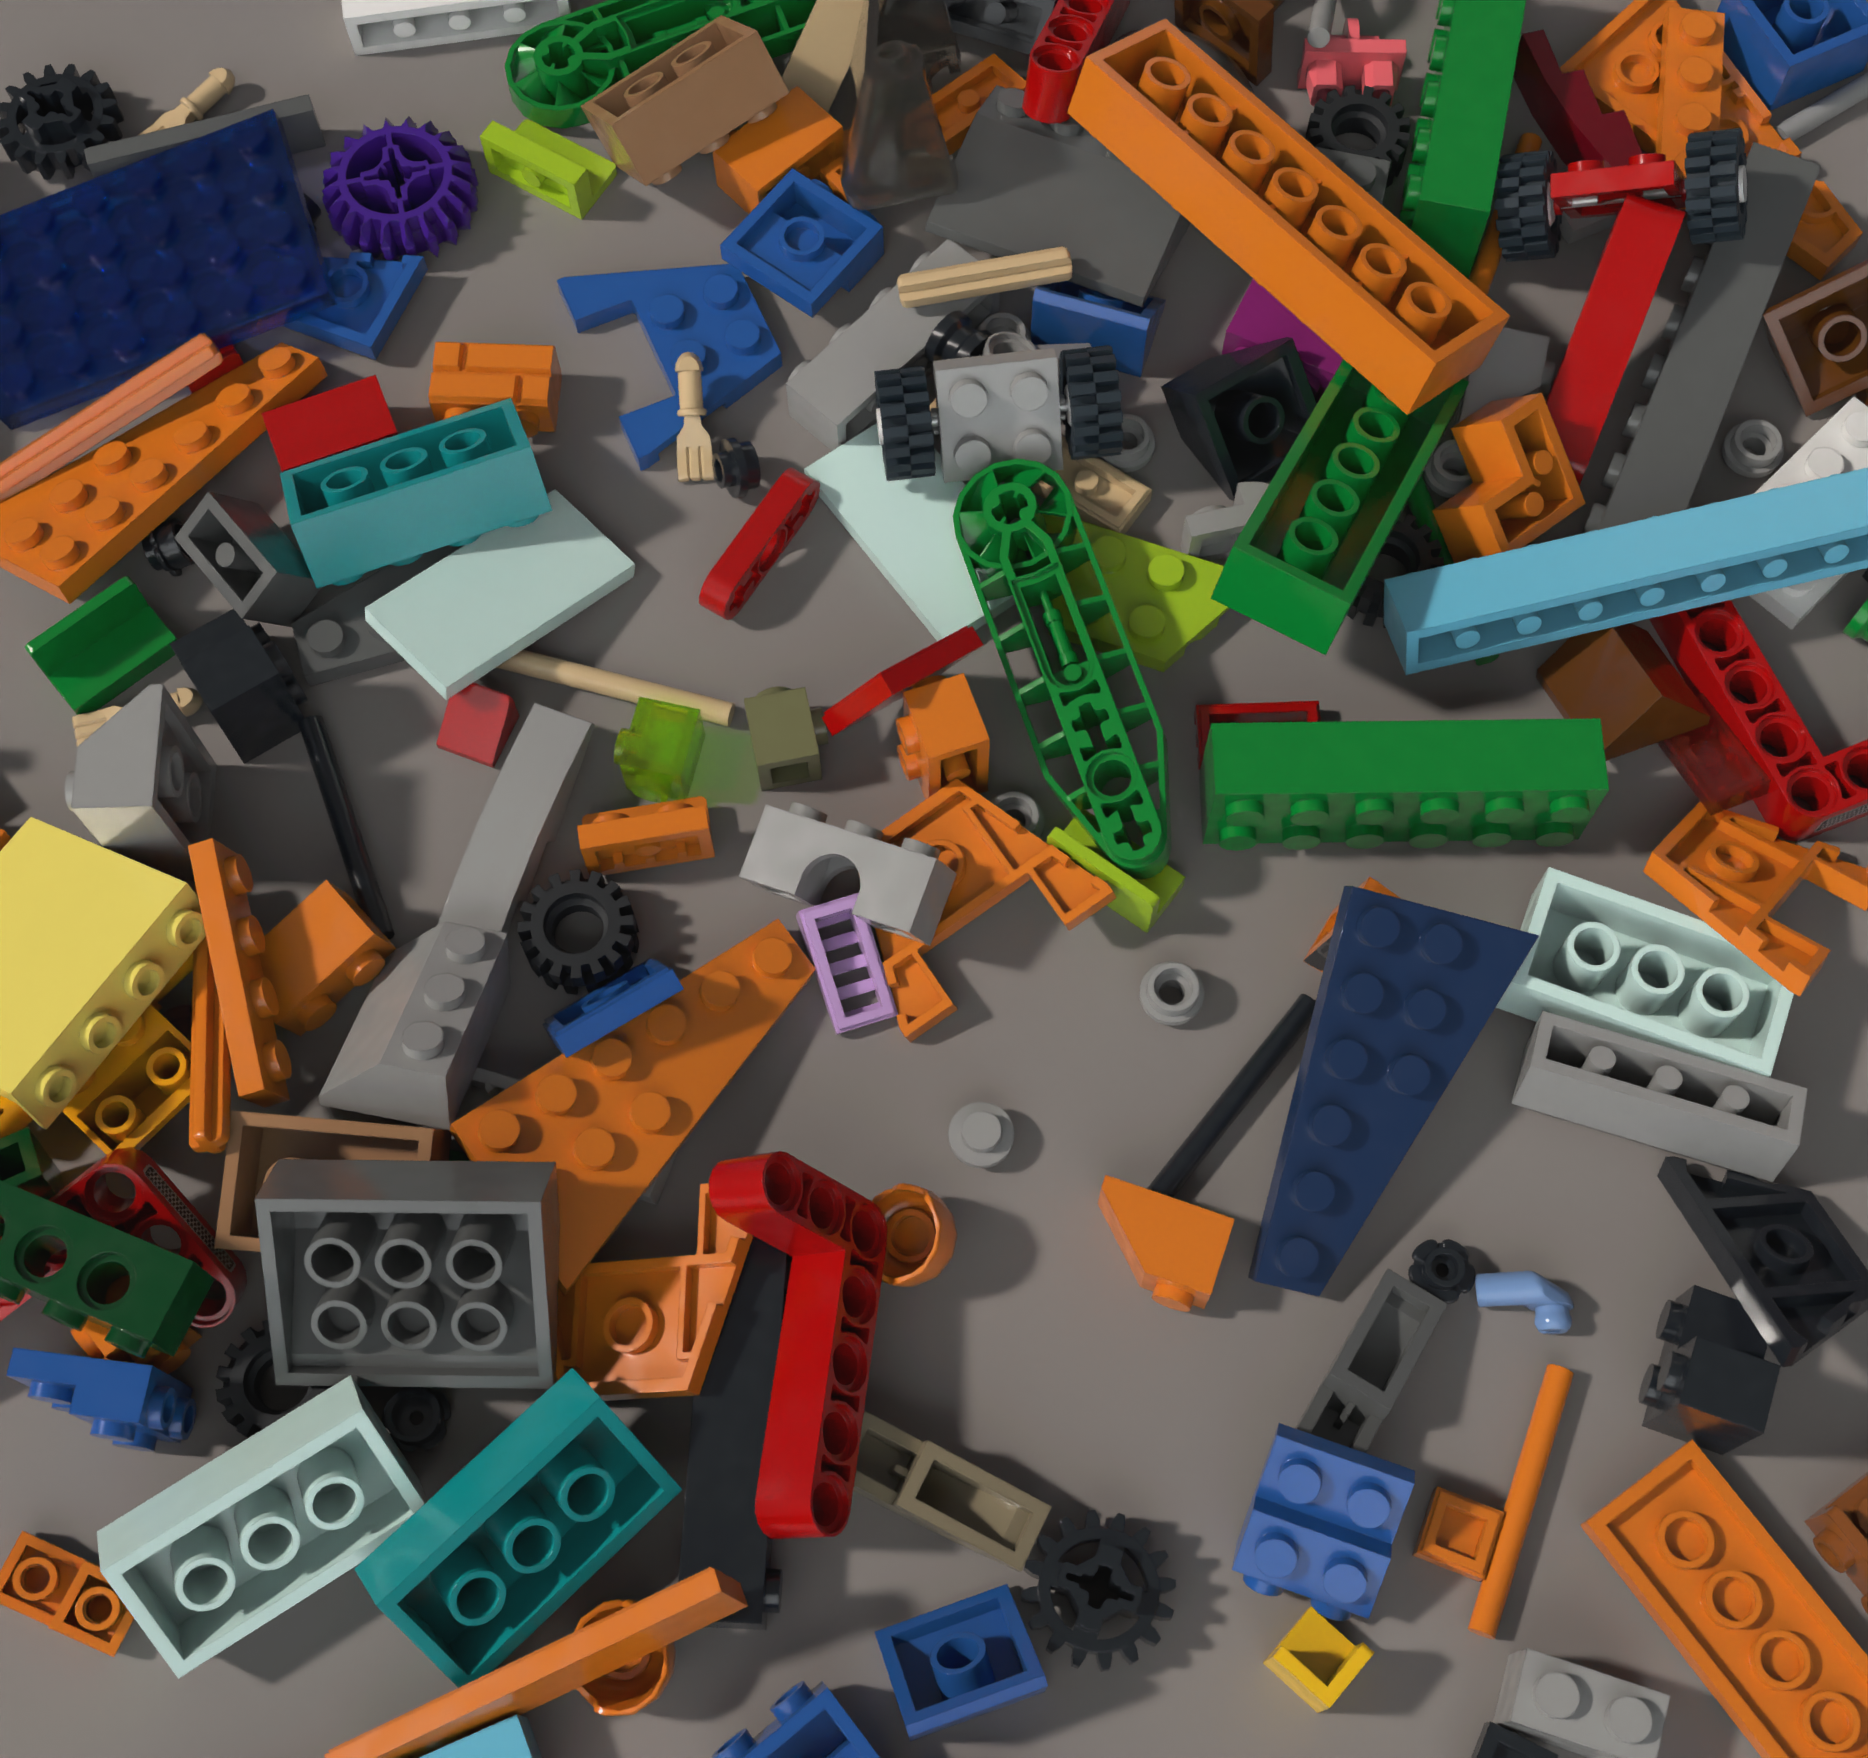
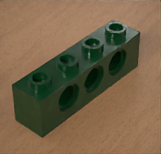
M0 1180V1224H5L4 1233L0 1239V1298L19 1305L24 1295L28 1294L46 1302L41 1314L67 1327L81 1332L88 1320L110 1329L104 1341L130 1354L144 1359L148 1350L152 1347L174 1357L215 1278L190 1259ZM67 1249V1258L63 1267L57 1273L44 1277V1268L48 1259L56 1252ZM129 1275L130 1284L125 1295L114 1303L106 1304L105 1297L109 1286L116 1279Z

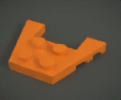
M957 778L882 830L884 834L881 841L901 847L904 838H911L939 849L941 852L938 860L957 873L930 946L875 928L884 960L882 964L887 983L892 990L898 1012L896 1017L901 1032L911 1043L958 1010L923 959V955L1029 880L1036 884L1068 931L1116 899L1113 890L1105 881L1096 875L1095 877L1074 863L1065 853L1052 844L1049 845L1024 828L1019 821Z
M1700 801L1652 851L1643 872L1786 989L1800 997L1821 970L1831 950L1774 920L1772 916L1803 879L1867 911L1868 865L1864 868L1837 859L1840 854V848L1818 840L1808 849L1776 838L1779 833V827Z
M709 1183L700 1184L697 1253L695 1255L589 1263L566 1296L563 1295L558 1287L557 1381L573 1368L603 1401L695 1396L700 1394L753 1239L751 1234L724 1221L716 1214L710 1201Z

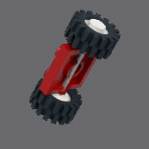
M1734 128L1690 133L1688 135V143H1686V176L1674 160L1666 161V155L1661 153L1634 155L1629 157L1628 165L1604 168V162L1600 160L1576 161L1568 164V172L1557 173V161L1554 159L1553 151L1550 150L1501 156L1497 170L1498 179L1495 182V190L1497 192L1495 210L1498 212L1496 228L1497 231H1500L1498 241L1500 248H1502L1503 258L1506 259V262L1555 258L1556 253L1559 252L1558 241H1561L1559 226L1562 224L1563 211L1571 219L1617 215L1627 193L1675 209L1686 208V211H1688L1687 226L1690 229L1689 237L1692 244L1743 240L1746 234L1748 176L1746 173L1747 159L1746 153H1744L1745 141L1742 129Z

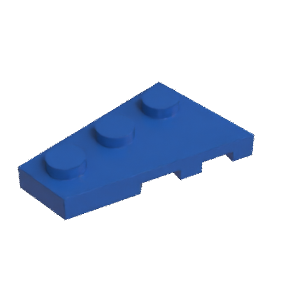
M243 246L218 286L216 293L222 305L376 360L428 268L424 256L403 255L402 261L374 260L372 253L350 252L349 258L316 257L313 251L309 249Z

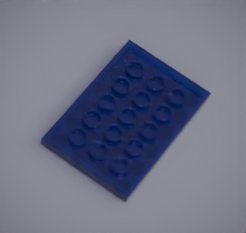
M274 109L0 215V420L10 430L109 393L198 334H207L214 341L218 349L337 305L282 121Z

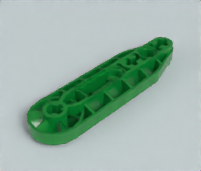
M607 0L533 27L522 33L510 47L505 62V71L512 102L523 116L541 126L564 129L588 124L590 122L581 105L720 15L757 30L771 58L792 52L816 0Z
M1016 458L993 463L975 474L959 493L953 513L955 536L1041 771L1050 789L1114 866L1134 879L1152 878L1167 865L1172 848L1168 747L1163 728L1070 490L1057 472L1040 462ZM1040 480L1053 487V490L1041 506H1039L1035 495L1031 491V488ZM1043 514L1065 518L1062 532L1048 533ZM1015 518H1021L1016 523H1010ZM1078 528L1083 542L1073 544ZM1032 555L1033 559L1028 561L1027 557ZM1091 561L1103 595L1076 601L1066 574ZM976 570L989 578L980 583ZM1013 595L1023 622L1000 635L987 601ZM1061 595L1065 598L1088 659L1082 663H1079L1077 655L1072 649L1059 609H1054L1051 600ZM1043 605L1045 612L1042 618L1050 632L1059 656L1058 661L1062 669L1059 672H1053L1030 607ZM1111 613L1124 648L1096 654L1086 626ZM1032 647L1043 676L1019 688L1007 653ZM1131 665L1145 702L1117 709L1106 679ZM1052 700L1063 731L1039 743L1026 706ZM1152 719L1157 731L1158 760L1139 764L1127 732ZM1100 725L1108 749L1097 753L1090 738L1089 729ZM1072 754L1084 786L1067 796L1052 777L1046 760ZM1124 777L1131 780L1128 788L1119 795L1108 796L1102 794L1103 787L1113 778ZM1159 781L1160 809L1156 810L1148 787ZM1093 808L1101 832H1097L1080 811ZM1135 819L1143 836L1145 846L1133 851L1124 823Z

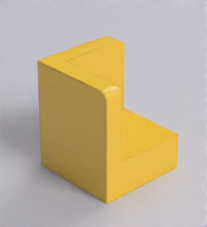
M1311 1606L1302 1614L1264 1660L1263 1664L1312 1709L1319 1713L1329 1709L1375 1652L1364 1642L1355 1646Z

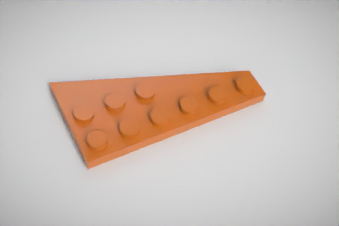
M281 342L0 504V568L71 604L267 430L261 413L301 400L325 379L328 374L319 357Z

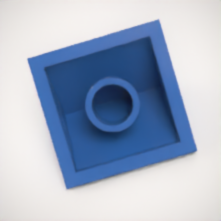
M1069 281L1040 285L1035 288L1032 302L1031 342L1034 345L1090 343L1091 347L1110 345L1113 349V354H1115L1116 370L1141 377L1166 300L1149 295L1143 307Z
M1008 1584L875 1631L910 1742L1044 1693L1048 1687L1044 1671Z

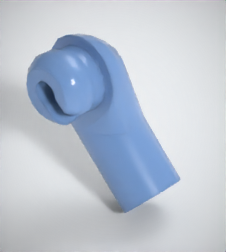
M1534 1271L1476 1274L1475 1285L1479 1307L1523 1305L1531 1311H1535L1534 1323L1542 1334H1562L1571 1328L1572 1318L1569 1310L1574 1309V1304L1569 1293Z

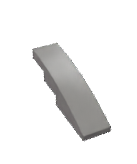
M534 703L482 810L437 925L445 921L508 933L518 902L527 901L546 843L555 842L595 726L594 723Z

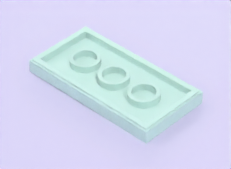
M876 423L804 468V472L809 477L819 481V497L937 641L965 626L968 628L973 626L974 630H977L986 624L987 621L959 548L953 522V513L959 493L966 485L963 481L944 483L941 455L935 448V476L887 481L882 446L879 443ZM976 570L980 583L989 578ZM1013 595L987 601L993 618L1016 604Z
M556 489L547 494L553 511L539 515L535 521L525 526H505L482 534L476 541L464 545L365 607V621L445 700L457 694L634 577L635 563Z

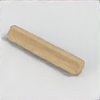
M1056 247L901 274L897 279V286L902 306L913 308L1068 281L1072 278L1073 268L1068 249Z

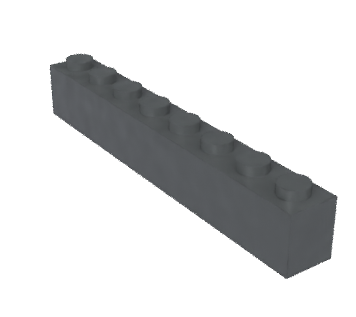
M1753 142L1746 157L1748 205H1746L1747 223L1744 239L1704 243L1709 245L1705 258L1694 255L1680 290L1690 293L1686 306L1674 304L1661 335V338L1671 341L1667 353L1662 355L1655 352L1641 384L1642 387L1651 390L1647 403L1644 405L1635 401L1621 436L1632 439L1626 455L1615 451L1603 478L1601 486L1612 489L1606 505L1594 503L1581 534L1687 509L1821 165Z

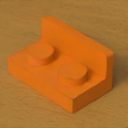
M703 796L586 814L582 817V825H577L580 851L589 875L591 871L601 873L604 876L715 857L708 805Z

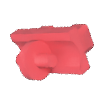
M1358 18L1345 19L1343 34L1331 35L1329 43L1323 48L1312 47L1307 38H1304L1302 60L1297 73L1298 89H1307L1310 104L1315 106L1319 99L1326 102L1327 93L1336 89L1339 95L1342 96L1345 86L1355 85V90H1362L1363 95L1364 86L1374 87L1372 97L1379 99L1383 91L1392 96L1391 106L1394 92L1398 89L1407 54L1406 40L1379 39V36L1360 35Z

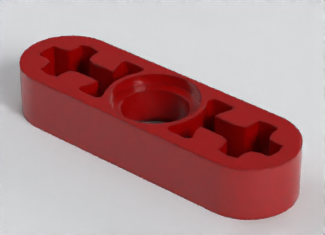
M793 467L788 468L781 474L707 575L699 595L700 606L725 620L733 619L740 612L809 517L819 496V481Z

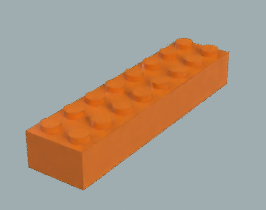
M1166 18L1086 56L1067 113L1406 415L1481 367L1510 315Z

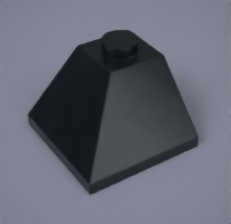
M1289 337L1209 358L1161 386L1181 439L1227 497L1233 501L1238 483L1253 481L1267 483L1273 479L1317 405L1294 340Z

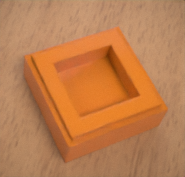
M1437 1486L1433 1489L1412 1556L1480 1582L1484 1580L1504 1512Z

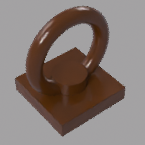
M1174 0L1175 25L1181 30L1196 34L1218 46L1238 64L1247 79L1255 86H1258L1272 72L1274 12L1285 0Z

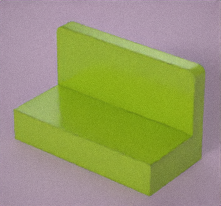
M529 119L523 120L515 131L492 120L480 135L490 173L581 220L617 176L615 163Z
M1087 810L1080 811L1097 832H1101L1096 816ZM1075 818L1072 819L1064 831L1054 827L1047 836V844L1055 846L1069 856L1074 863L1094 877L1096 875L1111 887L1116 899L1106 906L1146 933L1151 930L1184 886L1186 877L1169 865H1166L1160 873L1152 878L1142 880L1132 878L1108 860ZM1131 840L1133 851L1142 848Z

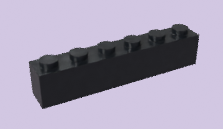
M754 1236L699 1395L693 1396L678 1582L712 1567L741 1583L748 1607L706 1626L711 1628L766 1630L767 1614L780 1613L783 1572L782 1569L771 1568L772 1540L785 1539H770L762 1532L755 1514V1496L792 1256Z

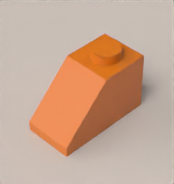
M1105 1175L1097 1204L1139 1286L1153 1291L1151 1298L1165 1307L1183 1312H1189L1192 1305L1205 1309L1211 1296L1235 1219Z

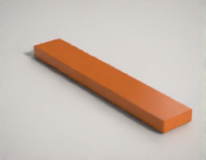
M709 1567L328 1750L329 1753L324 1756L325 1758L422 1757L516 1714L522 1715L748 1607L741 1583L721 1571Z

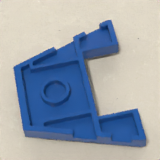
M730 264L570 276L557 280L560 295L578 333L634 313L673 394L670 398L619 416L621 429L641 471L650 468L660 460L659 453L677 440V436L684 426V417H678L677 415L680 405L678 374L675 372V364L682 353L692 352L702 362L704 370L701 371L703 407L707 410V414L700 416L701 421L720 406L727 409L783 366L779 347L742 272Z

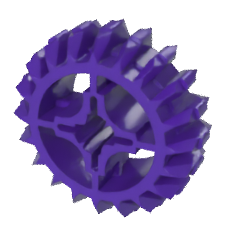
M410 116L407 117L401 126H394L385 118L383 128L373 131L366 125H363V137L354 139L345 136L343 146L345 151L330 152L331 168L323 171V184L325 188L322 190L324 195L322 200L326 212L329 214L328 217L334 231H337L339 236H343L345 243L352 251L362 249L363 253H372L374 259L383 253L387 261H397L400 255L419 256V253L429 251L438 258L440 243L446 242L457 245V237L459 236L457 230L471 229L470 222L472 218L470 213L478 211V196L476 193L478 192V179L475 169L472 168L469 154L464 150L463 145H457V141L452 137L450 131L439 133L432 121L417 128L416 123L413 122Z

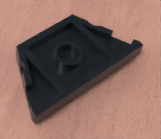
M1675 1156L1665 1157L1657 1177L1782 1367L1793 1366L1868 1310V1270L1812 1191L1781 1183L1768 1184L1756 1179L1754 1176L1730 1170L1726 1171L1721 1182L1689 1174L1687 1171V1159Z

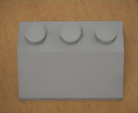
M150 684L77 747L75 771L68 772L65 780V799L69 810L78 816L88 828L90 835L94 836L104 848L177 879L194 880L188 845L211 838L217 764L163 684Z
M444 921L394 950L384 959L385 965L376 976L319 1095L320 1105L450 1130L451 1123L456 1118L511 984L508 933Z

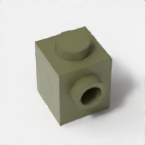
M777 686L767 688L759 692L755 697L744 698L761 791L822 780L818 746L829 744L827 730L821 718L824 716L822 707L810 709L806 688L790 689Z

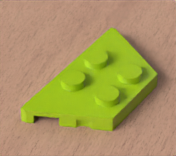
M1043 514L1048 533H1061L1065 518ZM1082 521L1137 664L1165 672L1184 655L1185 649L1190 643L1204 638L1218 625L1219 618L1230 609L1211 599L1224 566ZM1078 528L1073 544L1083 542ZM1091 561L1066 574L1076 601L1103 595ZM1061 595L1051 600L1053 608L1059 609L1069 641L1083 646L1064 596ZM1111 613L1086 626L1096 651L1105 653L1124 648Z

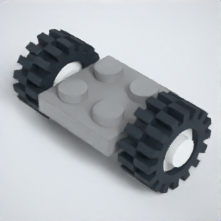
M1105 345L1062 350L1059 360V378L1058 359L1054 348L933 361L937 408H931V412L927 380L923 366L875 371L877 429L879 443L882 446L886 480L894 481L935 476L933 434H939L944 483L970 480L975 474L993 463L1016 458L1037 461L1052 470H1063L1061 420H1063V425H1065L1066 443H1068V452L1071 455V460L1121 455L1124 434L1122 428L1123 412L1120 403L1122 397L1121 390H1119L1118 370H1116V359L1112 347ZM1059 383L1061 387V394H1059Z

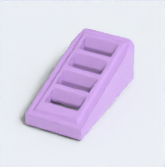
M859 893L799 910L796 914L800 932L810 962L816 969L814 973L836 1035L898 1015L871 927L868 923L851 914ZM850 920L853 931L821 940L818 929ZM858 943L860 955L831 964L828 963L827 952ZM866 967L870 978L836 988L833 976ZM875 991L877 1003L844 1013L841 1000Z

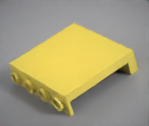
M30 817L1 849L0 1095L18 1104L44 1129L47 1130L206 937L198 896L187 882L33 817Z

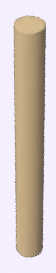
M527 650L520 651L496 667L727 727L731 725L735 712V703Z

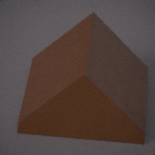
M1868 259L1765 309L1762 319L1769 345L1806 417L1868 388Z
M1631 623L1570 637L1537 669V680L1564 719L1601 718L1606 761L1709 724L1710 715L1649 632Z

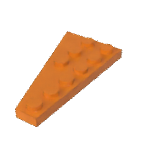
M1634 0L1560 67L1562 74L1584 69L1602 114L1624 110L1640 148L1647 153H1656L1663 20L1668 7L1681 8L1676 0ZM1723 51L1720 130L1742 129L1746 157L1753 142L1800 158L1802 152L1790 137L1782 140L1769 123L1772 113ZM1815 181L1786 255L1820 281L1856 246L1863 234L1824 181Z
M776 919L679 980L684 988L680 992L566 1058L564 1054H561L451 1123L450 1133L470 1161L556 1162L560 1218L558 1287L564 1296L576 1283L583 1270L601 1247L603 1248L614 1234L621 1221L642 1194L648 1190L703 1119L721 1092L741 1070L745 1061L762 1039L768 1035L812 978L816 970L779 919Z

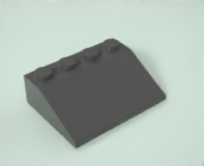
M996 85L972 121L927 219L925 231L998 257L1065 247L1070 252L1073 268L1072 278L1068 280L1069 282L1143 307L1191 223L1075 119L1071 117L1067 121L1054 124L1036 121L1026 115L1022 109L1025 91Z
M278 1159L255 1197L276 1385L333 1386L350 1375L358 1386L549 1389L556 1383L560 1240L556 1162Z

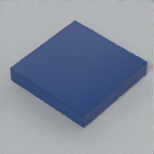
M649 958L544 1019L545 1023L542 1025L554 1045L567 1058L684 988L672 968Z

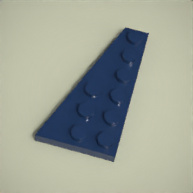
M1344 886L1248 1278L1255 1282L1320 1296L1539 935L1354 886Z

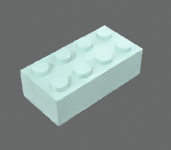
M1548 867L1531 896L1520 929L1521 931L1539 935L1496 1008L1535 1022L1538 1021L1542 1011H1546L1760 1075L1771 1076L1794 993L1786 989L1704 921Z
M350 1375L98 1530L97 1542L100 1572L179 1679L360 1564L427 1502V1498L419 1478Z

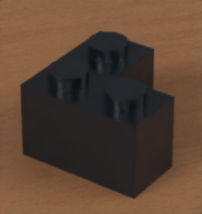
M233 608L170 644L208 709L244 764L301 732L298 724L304 719V716L298 706L308 701L293 676V672L275 642L271 641L260 622L251 627L247 626L244 619Z
M1693 1285L1676 1298L1675 1301L1669 1299L1663 1307L1656 1329V1338L1664 1341L1659 1364H1650L1640 1387L1639 1403L1647 1405L1642 1426L1684 1442L1693 1439L1698 1447L1723 1455L1764 1434L1781 1365L1764 1360L1767 1343L1739 1300L1697 1285Z

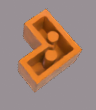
M1542 393L1491 401L1451 428L1473 483L1432 511L1454 563L1525 547L1586 504Z

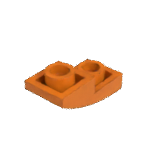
M21 1532L0 1570V1604L39 1621L56 1632L111 1657H115L134 1621V1617L100 1572V1565L29 1532Z

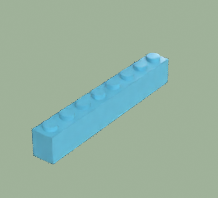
M1868 467L1384 579V625L1405 675L1866 569L1868 568Z

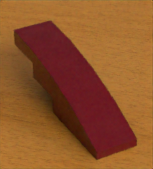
M1544 29L1523 33L1519 42L1513 77L1533 118L1564 164L1568 167V164L1576 161L1600 160L1604 162V168L1628 165L1629 157L1643 154L1624 110L1602 114L1584 69L1562 74Z

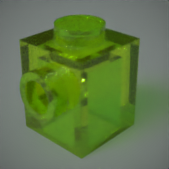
M639 697L630 729L621 728L614 749V764L620 766L626 789L632 790L636 796L651 802H666L668 798L676 800L688 798L706 736L700 709Z

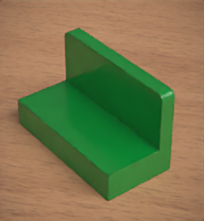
M124 576L25 645V649L72 710L78 715L97 711L176 654L170 644L176 641L177 638L149 606L133 580L129 576Z

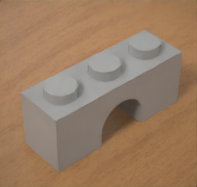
M792 802L789 811L765 805L739 877L763 891L813 907L820 904L824 890L834 876L845 870L857 869L860 876V890L851 914L872 927L929 946L931 945L957 874L938 860L941 852L939 849L911 838H904L901 847L881 841L884 834L882 831L854 820H847L844 829L826 824L827 814L800 803Z

